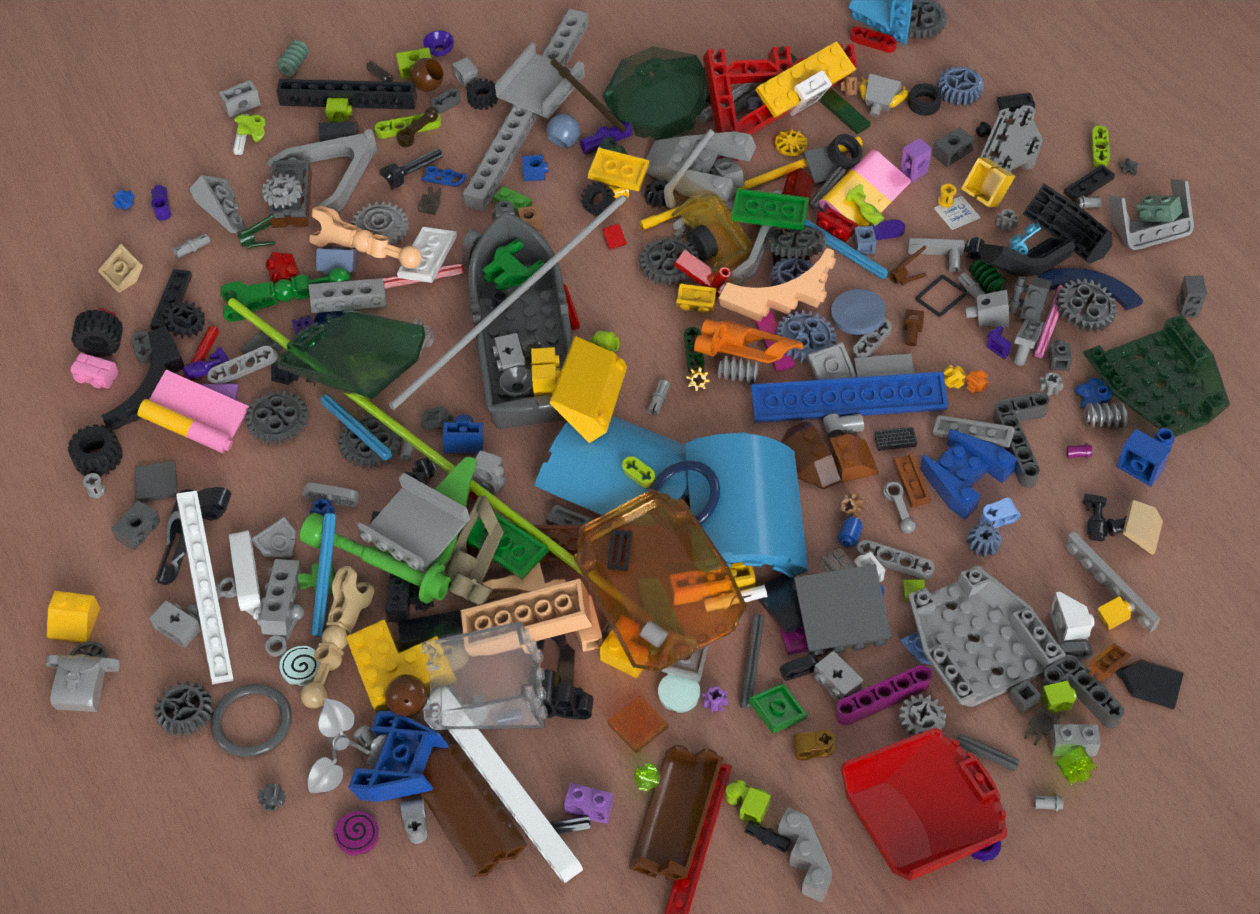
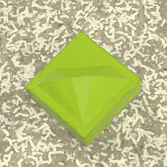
M903 580L904 601H909V594L925 588L924 580Z

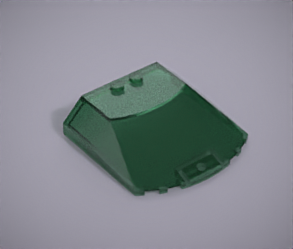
M354 310L342 311V316L333 318L331 315L326 317V322L320 325L316 322L307 327L286 345L287 350L285 352H281V360L278 361L279 369L339 392L372 400L418 361L426 335L422 325Z

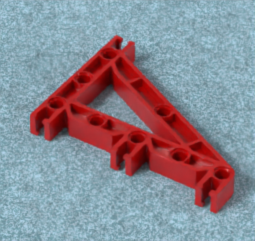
M848 44L843 51L854 67L857 68L854 45ZM785 46L780 53H777L779 47H773L768 53L769 59L736 60L727 66L724 49H719L713 57L714 50L708 49L703 56L716 133L740 132L754 135L791 113L795 107L774 118L764 104L737 122L730 84L765 83L807 58H798L793 64L789 46ZM844 78L832 84L830 88L844 81Z

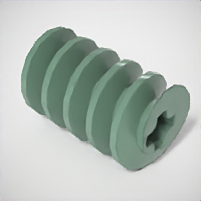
M293 40L280 56V59H278L276 63L278 70L284 76L293 77L310 52L308 46L300 40Z

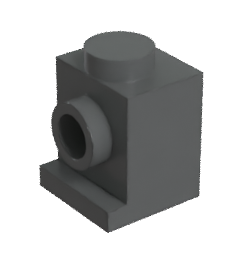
M1056 340L1050 344L1048 352L1050 370L1069 371L1073 359L1070 343Z

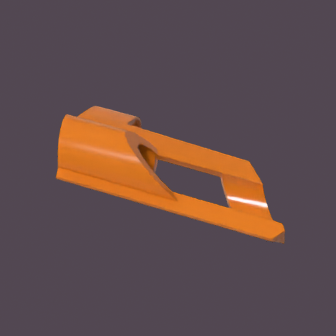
M709 319L704 321L702 334L696 338L694 344L695 352L709 356H715L718 352H723L765 363L781 359L792 348H803V343L797 340L730 321L717 322ZM760 339L776 342L765 352L744 346Z

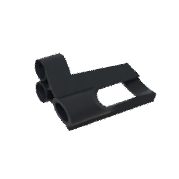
M223 487L206 488L198 491L202 518L212 521L222 517L227 510L232 494L231 491ZM184 489V490L180 491L179 493L191 492V491H195V490H192V489ZM177 498L167 524V546L154 580L162 585H169L176 579L186 553ZM176 533L181 534L171 561L173 566H165Z
M565 634L550 637L557 643L560 649L557 672L549 669L540 670L545 639L535 641L526 699L530 701L531 710L543 718H552L556 715L567 719H589L592 716L594 698L592 695L584 692L582 688L573 686L575 650L566 644Z

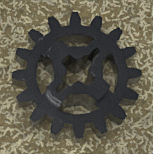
M179 300L177 305L171 303L170 308H166L163 319L165 320L164 326L168 327L169 332L174 331V336L180 334L182 339L184 335L191 338L192 334L197 336L198 331L203 330L205 314L201 312V307L195 308L194 302L189 305L187 300L184 304Z

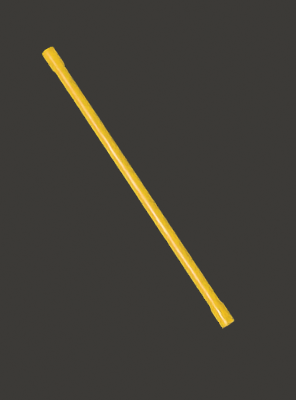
M859 136L855 137V139L862 146V139ZM838 145L841 153L849 151L845 146ZM800 159L744 181L745 186L739 187V189L747 190L807 167L805 159ZM697 199L658 215L639 221V224L644 231L657 226L659 223L714 202Z

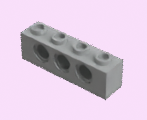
M383 278L308 284L311 313L386 307Z
M275 559L273 567L269 568L270 581L266 582V597L262 598V613H259L257 618V624L261 626L262 634H288L292 613L290 607L295 603L299 585L298 574H301L299 560Z

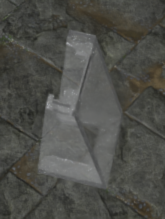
M521 621L422 643V653H427L429 658L426 667L430 671L431 704H427V708L424 709V720L432 730L545 727V719L548 715L543 700L546 699V692L542 686V681L545 680L544 671L541 668L543 654L541 649L538 650L535 639H531L529 629H525Z

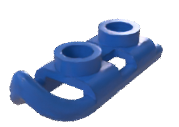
M435 166L426 167L425 177H422L421 180L454 187L463 184L467 175L466 173H456L451 169L440 170ZM436 176L442 177L441 180H436L435 178ZM454 177L461 178L458 182H452Z

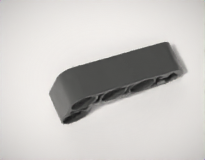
M1066 655L1045 669L1041 681L1042 688L1046 685L1068 681L1070 687L1074 688L1076 697L1105 727L1113 729L1119 726L1124 715L1123 706L1096 680L1095 676L1089 675L1090 671L1075 656Z

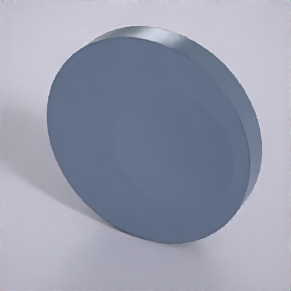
M864 289L850 290L842 293L834 300L831 307L832 321L837 328L846 333L855 335L867 334L875 331L883 324L886 317V306L883 299L872 291Z

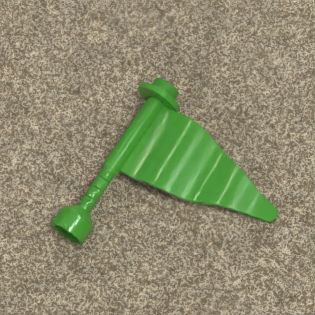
M472 457L464 458L434 490L466 507L477 461ZM314 512L306 518L300 531L301 542L316 549L321 548L323 515ZM337 533L334 535L333 545L362 558L366 563L419 586V599L427 604L434 598L442 600L448 592L451 578L445 575L444 564L453 552L458 534L425 573L419 569H412L407 562L403 560L398 561L391 553L381 551L376 545L374 547H366Z

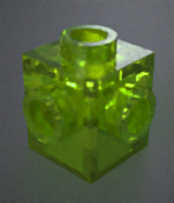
M1079 746L1055 762L1071 785L1078 780L1080 783L1085 782L1092 777L1090 772L1097 768L1082 746Z

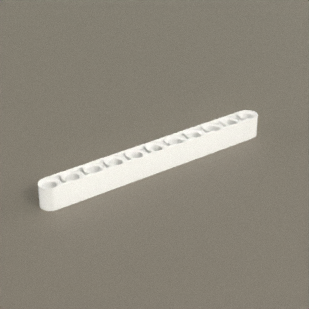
M444 687L427 698L433 711L560 880L565 884L583 871L577 858L450 691Z

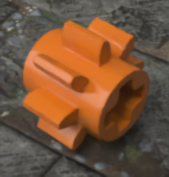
M983 370L971 371L965 379V382L968 384L966 389L972 393H982L989 385V381L986 379L988 374Z

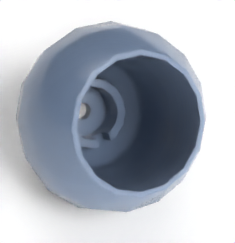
M558 114L552 117L546 129L548 139L563 148L575 145L581 133L579 123L569 114Z

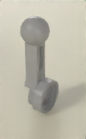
M888 482L883 488V496L886 500L894 502L901 521L900 530L907 534L912 533L916 528V524L909 517L902 498L903 487L898 482ZM894 486L899 490V493L892 495L888 492V488Z
M224 578L220 584L216 585L218 599L222 596L226 598L237 596L235 578ZM232 582V588L229 591H224L225 585ZM190 604L186 609V613H192L199 618L197 604Z
M294 604L290 607L292 613L287 635H273L267 639L265 648L269 655L278 657L286 652L287 642L298 620L304 616L302 606ZM274 644H282V648L280 650L272 651V646Z

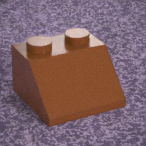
M851 434L830 438L829 451L833 456L841 483L879 474L865 440Z

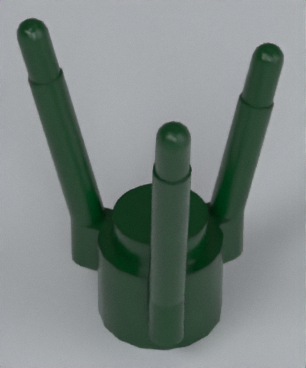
M273 214L237 233L242 247L247 246L250 249L252 247L275 244L274 241L252 243V241H255L254 233L272 225L271 222L264 223L274 218Z

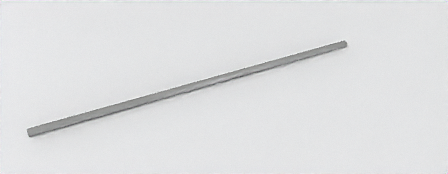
M619 196L396 397L389 406L395 410L622 205L626 201L625 196Z

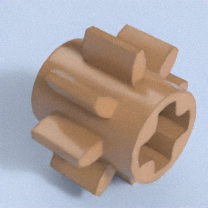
M857 77L844 78V82H841V91H844L845 96H855L857 91H860L861 82H857Z
M851 493L845 494L846 499L840 500V511H844L846 517H851L852 515L859 517V512L865 510L863 503L865 499L859 498V493H854L853 495Z

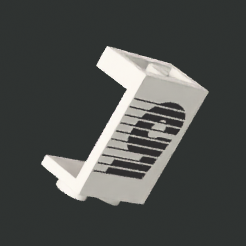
M823 70L794 87L801 101L790 113L791 116L816 103L831 87L832 83Z

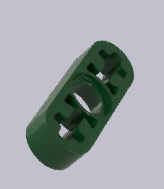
M689 327L684 332L687 370L691 374V368L695 371L700 366L701 372H704V354L699 352L692 354L689 352L690 349L694 348L695 342H691V335H694L696 341V338L701 335V331L696 327ZM696 360L698 366L697 368L694 367V361Z

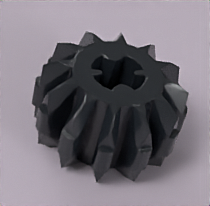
M658 179L657 182L652 180L650 184L646 185L644 197L647 204L652 205V208L656 206L659 209L661 206L667 208L664 188L668 184L666 180L660 181Z

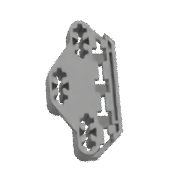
M1022 106L1013 113L1009 111V108L1001 110L980 158H989L1000 165L999 168L1005 167L1010 173L1019 166L1027 170L1032 169L1040 154L1043 140L1034 123L1035 109L1031 106ZM1006 119L1015 121L1013 125L1005 123ZM1003 132L1006 133L1005 137H1008L1006 141L998 139L999 135H1002ZM996 148L999 149V158L990 156L992 152H995Z

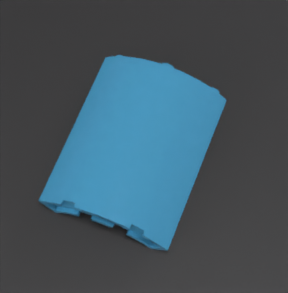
M613 415L607 432L588 443L567 421L549 450L552 454L547 463L543 462L534 486L624 525H658L649 513L648 494L650 488H643L627 477L623 472L622 462L626 457H636L654 471L655 477H657L669 466L681 461H687L686 447L682 443ZM633 464L632 466L627 465V466H628V469H629V468L635 469V465H634V464ZM687 470L671 476L663 484L658 494V508L661 514L671 521L676 520L687 496L689 497ZM642 475V476H643V480H645V479L650 480V475L647 476V477H645L644 475Z
M746 432L711 435L695 438L693 441L685 443L686 460L701 462L709 466L715 472L720 484V498L714 512L704 523L692 529L694 564L706 573L731 567V563L744 562V566L761 567L763 564L772 565V569L782 572L790 578L808 572L795 451L777 440ZM687 470L692 519L707 505L711 489L704 475L697 471Z

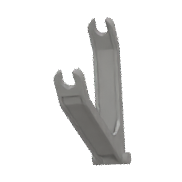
M367 129L362 134L287 148L272 157L267 162V166L271 168L273 161L288 160L291 157L297 160L309 159V163L342 156L350 157L353 160L334 194L317 205L334 209L337 213H340L348 202L373 155L378 152L373 131Z
M775 190L773 192L776 194H782L779 190ZM734 202L691 210L674 223L673 228L677 231L673 234L680 239L687 235L689 230L700 224L707 226L731 221ZM762 225L749 259L731 272V277L735 279L731 284L741 286L755 275L767 247L768 234L774 229L773 226Z

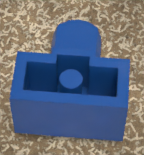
M465 414L457 416L455 422H444V453L475 454L479 453L480 450L483 451V423H474L473 418Z

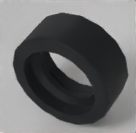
M928 83L915 85L909 93V108L914 113L923 116L936 113L941 105V91L938 87ZM919 96H928L932 98L934 101L931 103H923L918 101L916 98Z
M848 134L836 136L830 142L827 149L832 163L844 169L854 167L862 158L863 153L859 142ZM838 144L845 146L849 150L852 159L845 157L840 152Z
M700 224L687 232V240L690 242V246H694V251L698 252L697 256L700 260L706 261L718 253L716 239L705 225Z

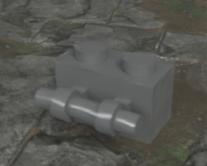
M1019 276L1013 287L1015 290L1013 297L1009 301V312L1016 313L1017 308L1021 307L1020 318L1038 323L1042 316L1052 281L1033 276L1030 284L1027 285L1024 284L1026 278ZM1022 292L1027 293L1025 300L1020 299Z

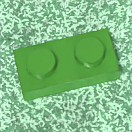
M502 186L493 196V201L496 203L503 200L510 201L516 213H518L519 208L533 205L532 199L505 186Z

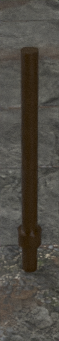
M555 58L550 62L559 72L558 74L563 79L566 78L621 133L627 130L571 74V71L566 66L563 67Z

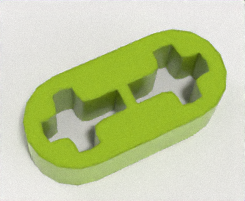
M630 456L623 460L622 469L624 474L641 487L650 488L656 479L654 471L636 457ZM633 464L635 465V469H633V468H629V469H628V466H627V465H630V466H632ZM642 475H644L645 477L650 475V480H643Z

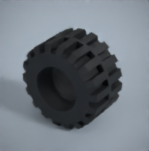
M86 310L77 315L71 341L74 343L75 348L85 352L87 355L95 357L110 356L112 353H116L120 347L123 331L122 322L117 317H114L113 314L106 313V311Z
M93 424L92 427L89 425L85 426V429H79L77 434L74 433L72 435L73 439L69 440V455L76 470L84 476L91 473H96L100 477H102V474L108 475L110 474L109 471H114L116 465L121 463L120 459H122L123 454L115 432L111 428H106L105 425L100 427L98 424ZM102 448L98 452L90 453L95 449Z

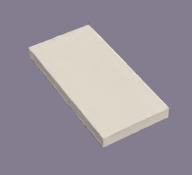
M422 227L412 245L420 250L422 261L414 269H407L401 265L397 272L398 278L432 283L457 237L456 231Z

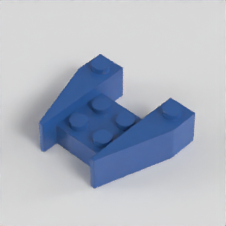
M950 429L947 439V445L950 448L936 462L924 454L920 470L948 508L965 520L977 509L981 495L971 487L986 472L1003 483L1014 472L1017 457L1001 446Z
M378 711L371 730L377 737L379 735H388L374 770L355 768L348 788L359 800L373 802L432 791L434 787L423 776V771L432 747L448 748L449 745L438 732L406 716H398L389 711Z

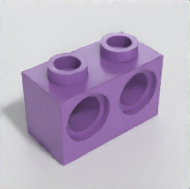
M570 783L564 802L565 814L576 817L589 816L590 820L605 824L609 822L614 805L613 793Z

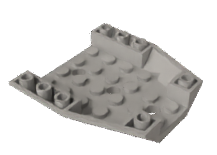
M979 566L961 572L956 583L930 593L925 587L908 595L924 654L961 705L974 707L1011 690L1027 679L1032 681L1044 675L1047 667L1066 656L1030 605ZM951 604L955 607V610L947 609L945 605ZM968 637H976L979 642H971ZM997 669L1002 673V675H995L992 673L991 670Z

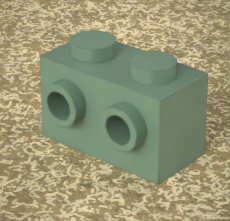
M1146 195L1136 205L1139 221L1173 222L1183 212L1180 196Z

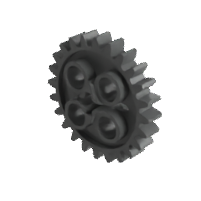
M913 0L908 33L909 38L915 36V40L918 37L924 40L925 36L931 39V35L936 37L937 33H941L942 29L945 28L947 19L944 8H940L941 4L935 5L936 1L929 2L930 0ZM919 9H921L922 14L920 27H916Z
M804 226V231L788 228L775 229L767 237V249H770V252H775V255L781 254V257L788 256V258L794 256L795 259L798 256L805 258V256L812 257V254L818 255V252H823L826 246L825 234H822V231H818L817 228L812 229L811 226L808 228Z
M667 236L666 240L660 237V241L653 239V244L648 242L647 247H643V252H640V270L643 271L644 276H648L649 281L654 279V284L660 281L661 286L668 283L670 287L672 282H674L678 286V281L685 283V278H691L676 268L674 263L684 250L699 259L697 256L698 252L694 251V246H690L689 241L684 243V238H681L679 241L677 236L673 240L669 236Z
M1077 278L1075 282L1070 280L1068 284L1065 283L1061 287L1056 298L1058 300L1056 305L1059 306L1057 311L1063 312L1061 318L1067 317L1066 323L1072 322L1073 328L1078 325L1080 331L1086 328L1087 332H1090L1092 328L1094 332H1097L1098 329L1103 331L1105 327L1108 328L1115 319L1117 305L1114 302L1116 299L1110 298L1112 293H1106V287L1100 288L1101 283L1094 285L1093 280L1088 283L1086 278L1082 282ZM1090 295H1093L1094 297L1083 315H1080Z
M276 390L275 394L269 391L268 396L262 393V399L255 398L256 404L250 403L251 409L246 410L245 423L250 435L253 434L254 439L259 438L260 443L266 440L267 445H270L272 441H274L275 445H278L279 441L285 444L286 439L293 441V435L299 437L298 431H305L304 426L308 425L307 419H309L308 409L304 400H301L299 395L295 397L294 392L288 395L287 390L280 394L279 390Z
M368 413V417L361 414V419L354 417L391 450L392 457L389 458L390 460H393V454L398 455V449L401 448L400 442H402V438L370 413ZM342 427L343 432L339 433L340 439H338L340 453H342L343 458H347L348 463L353 461L354 467L360 463L362 469L365 465L372 469L373 464H376L378 468L380 467V462H383L385 465L387 464L386 460H383L348 427Z

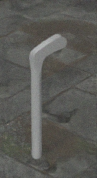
M709 129L673 178L665 186L664 195L667 207L674 208L676 206L673 190L715 134L713 130Z

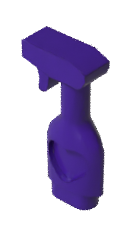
M219 347L214 354L210 355L209 359L212 361H196L183 367V372L188 379H195L207 375L211 368L229 361V358L222 347Z

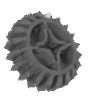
M187 680L184 685L177 682V686L174 688L169 685V691L162 690L163 697H157L158 704H155L157 723L164 732H169L172 736L178 734L182 738L184 733L191 736V732L194 730L199 733V727L206 728L205 721H211L210 714L213 713V701L210 698L209 692L202 685L198 686L196 682L191 685ZM195 699L200 701L199 708L195 707ZM169 710L173 711V719L168 717Z

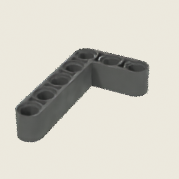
M1042 392L1000 400L996 403L993 413L994 424L1014 427L1015 431L1010 447H1005V450L1017 457L1014 471L1019 483L1026 488H1032L1036 485L1040 469L1020 422L1041 418L1046 415L1050 398Z

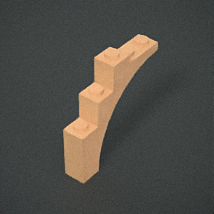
M827 248L811 269L798 278L784 284L772 287L751 288L727 282L719 297L720 306L759 322L768 315L770 308L785 314L790 313L792 309L795 310L798 300L818 308L820 302L823 303L827 292H825V282L828 278L827 272L834 267L836 262L834 250Z
M538 563L523 580L515 575H509L501 579H490L482 584L493 588L488 598L490 600L517 596L565 583L566 580L555 579L545 583L540 563ZM588 595L592 627L573 631L578 638L583 652L598 649L603 644V637L591 595Z

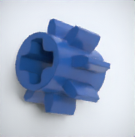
M122 189L113 196L115 199L113 205L117 210L122 208L125 211L135 204L132 200L135 198V195L131 190L126 192Z
M322 498L312 502L313 508L309 509L310 514L316 512L323 516L326 513L335 512L331 501H326Z

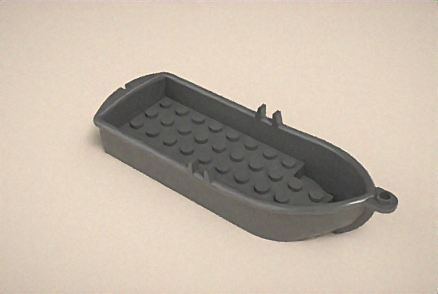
M507 200L500 201L495 205L496 219L483 232L471 256L468 283L474 327L495 309L492 307L493 302L490 299V294L496 291V284L494 280L488 283L483 278L485 274L482 269L494 261L495 252L498 247L506 246L516 238L519 239L523 244V249H520L512 256L525 267L532 266L538 260L546 263L555 255L550 245L537 230L515 216L513 204ZM557 262L476 336L485 406L491 412L493 423L498 429L566 420L549 403L552 395L534 397L533 390L528 395L519 398L504 394L499 384L502 371L499 372L496 360L499 359L494 357L492 346H495V337L517 333L519 340H526L537 334L542 348L555 347V355H559L561 371L573 337L568 304L566 303V292L564 291L560 266ZM511 286L504 291L510 296L520 286ZM529 352L524 356L526 368L532 372V354ZM516 385L512 389L514 391H521L523 387Z

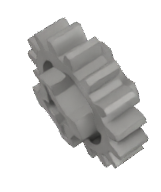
M279 174L278 178L272 176L273 180L267 179V184H263L262 194L264 201L268 202L269 206L274 204L275 208L279 205L284 208L285 205L291 206V202L297 203V198H301V185L295 176L290 178L289 174L285 177Z
M919 694L918 699L912 695L910 702L905 700L903 706L900 707L898 720L902 722L901 729L907 728V735L911 733L917 735L935 727L942 730L946 723L944 721L946 713H942L944 706H937L939 700L931 701L930 695L926 699L923 698L922 694ZM925 713L924 718L920 721L921 716Z

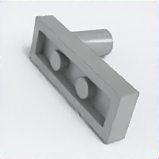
M909 238L908 254H914L920 248L926 246V249L921 254L949 255V271L953 273L960 271V256H963L965 240Z
M1025 319L1015 340V344L1019 345L1014 359L1016 365H1025L1029 349L1034 348L1043 330L1044 322L1039 321L1036 323Z

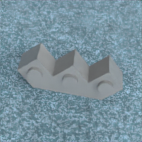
M787 807L778 826V835L791 840L790 843L795 844L790 855L789 865L807 873L803 881L801 894L823 902L830 887L833 872L809 817Z

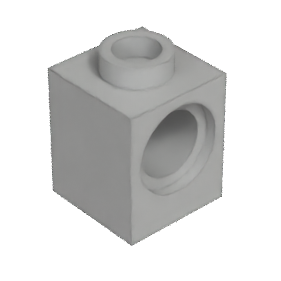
M467 57L452 64L453 75L464 88L469 86L471 82L474 84V80L479 81L477 68Z

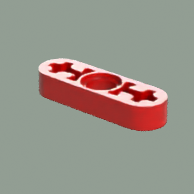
M859 26L853 27L850 31V40L854 43L887 53L896 50L897 40L892 36ZM876 38L877 41H871L869 39Z

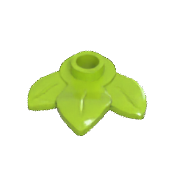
M239 115L234 119L239 124L237 128L238 135L251 134L255 142H259L264 137L266 121L262 116Z

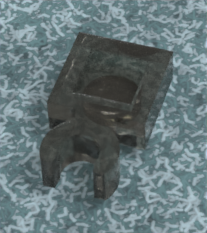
M429 186L428 195L423 194L417 206L418 212L436 214L441 203V188L433 192V187Z
M1041 706L1030 720L1029 726L1032 728L1026 730L1024 739H1027L1030 735L1035 736L1036 739L1033 745L1037 746L1040 743L1042 734L1048 737L1054 724L1058 723L1059 717Z

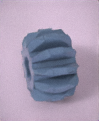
M984 522L982 526L976 524L974 529L971 528L969 530L967 544H969L970 551L975 550L976 556L981 553L985 558L987 553L993 556L995 551L1000 550L1002 536L999 535V529H993V524L986 526Z

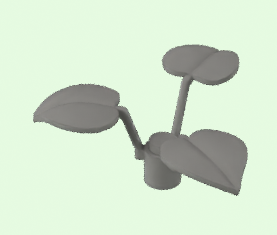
M331 698L324 699L318 718V728L323 735L327 736L328 742L332 745L330 751L332 752L333 759L331 761L328 757H321L313 763L307 779V787L310 793L328 792L335 789L341 783L343 769L338 764H335L337 762L336 751L344 750L348 745L366 754H370L368 764L375 769L388 736L379 735L370 745L371 750H367L354 743L343 732L351 729L354 725L352 710L344 703Z

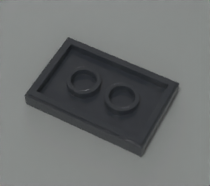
M782 574L764 583L768 597L757 600L784 632L789 634L802 627L803 622L797 592L793 590L792 586L793 578Z
M459 610L398 621L401 649L412 648L436 636L440 642L464 638Z

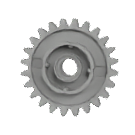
M384 201L381 205L375 202L374 206L369 203L368 208L362 207V211H356L357 216H353V221H351L352 225L362 228V230H369L373 235L379 234L388 237V244L398 245L397 240L403 241V236H407L406 231L409 230L406 213H403L402 208L398 209V205L392 207L391 202L388 205H385Z

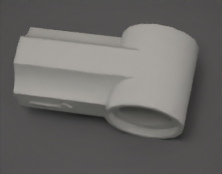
M829 414L823 418V424L829 439L846 433L864 431V422L861 414L839 417L838 414Z

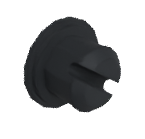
M982 121L980 126L976 127V133L980 137L984 135L989 136L991 127L987 122Z

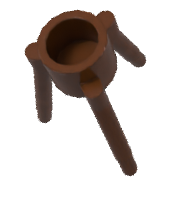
M926 246L920 248L913 255H909L897 267L889 271V278L894 284L900 282L901 285H904L909 281L926 276V273L906 278L908 271L905 268L906 265L926 249Z

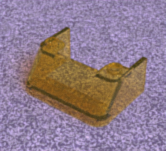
M711 193L691 196L672 213L673 217L683 216V221L688 226L696 227L703 224L712 232L718 244V253L713 257L715 267L711 269L712 273L719 272L722 267L729 269L751 254L754 245L738 222L731 221L732 214L718 195Z

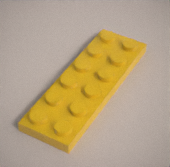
M836 41L761 84L755 90L773 117L776 118L797 106L801 101L794 90L796 85L822 70L830 82L834 84L853 73L856 68Z

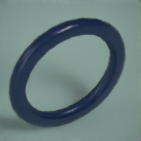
M681 461L664 469L654 480L648 494V508L653 520L659 526L671 531H687L701 525L712 515L717 507L720 498L718 477L709 466L696 461ZM685 470L697 471L706 477L711 489L710 498L705 508L697 516L687 521L675 522L665 518L661 514L657 503L658 494L663 484L678 472Z

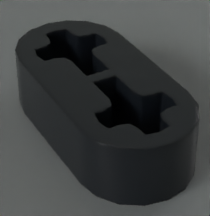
M808 655L783 664L779 670L783 679L789 681L813 673L815 665L819 661L816 655Z

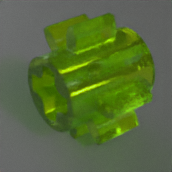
M646 762L645 766L642 765L636 768L634 782H637L638 789L648 792L650 788L658 786L661 774L655 768L656 765Z

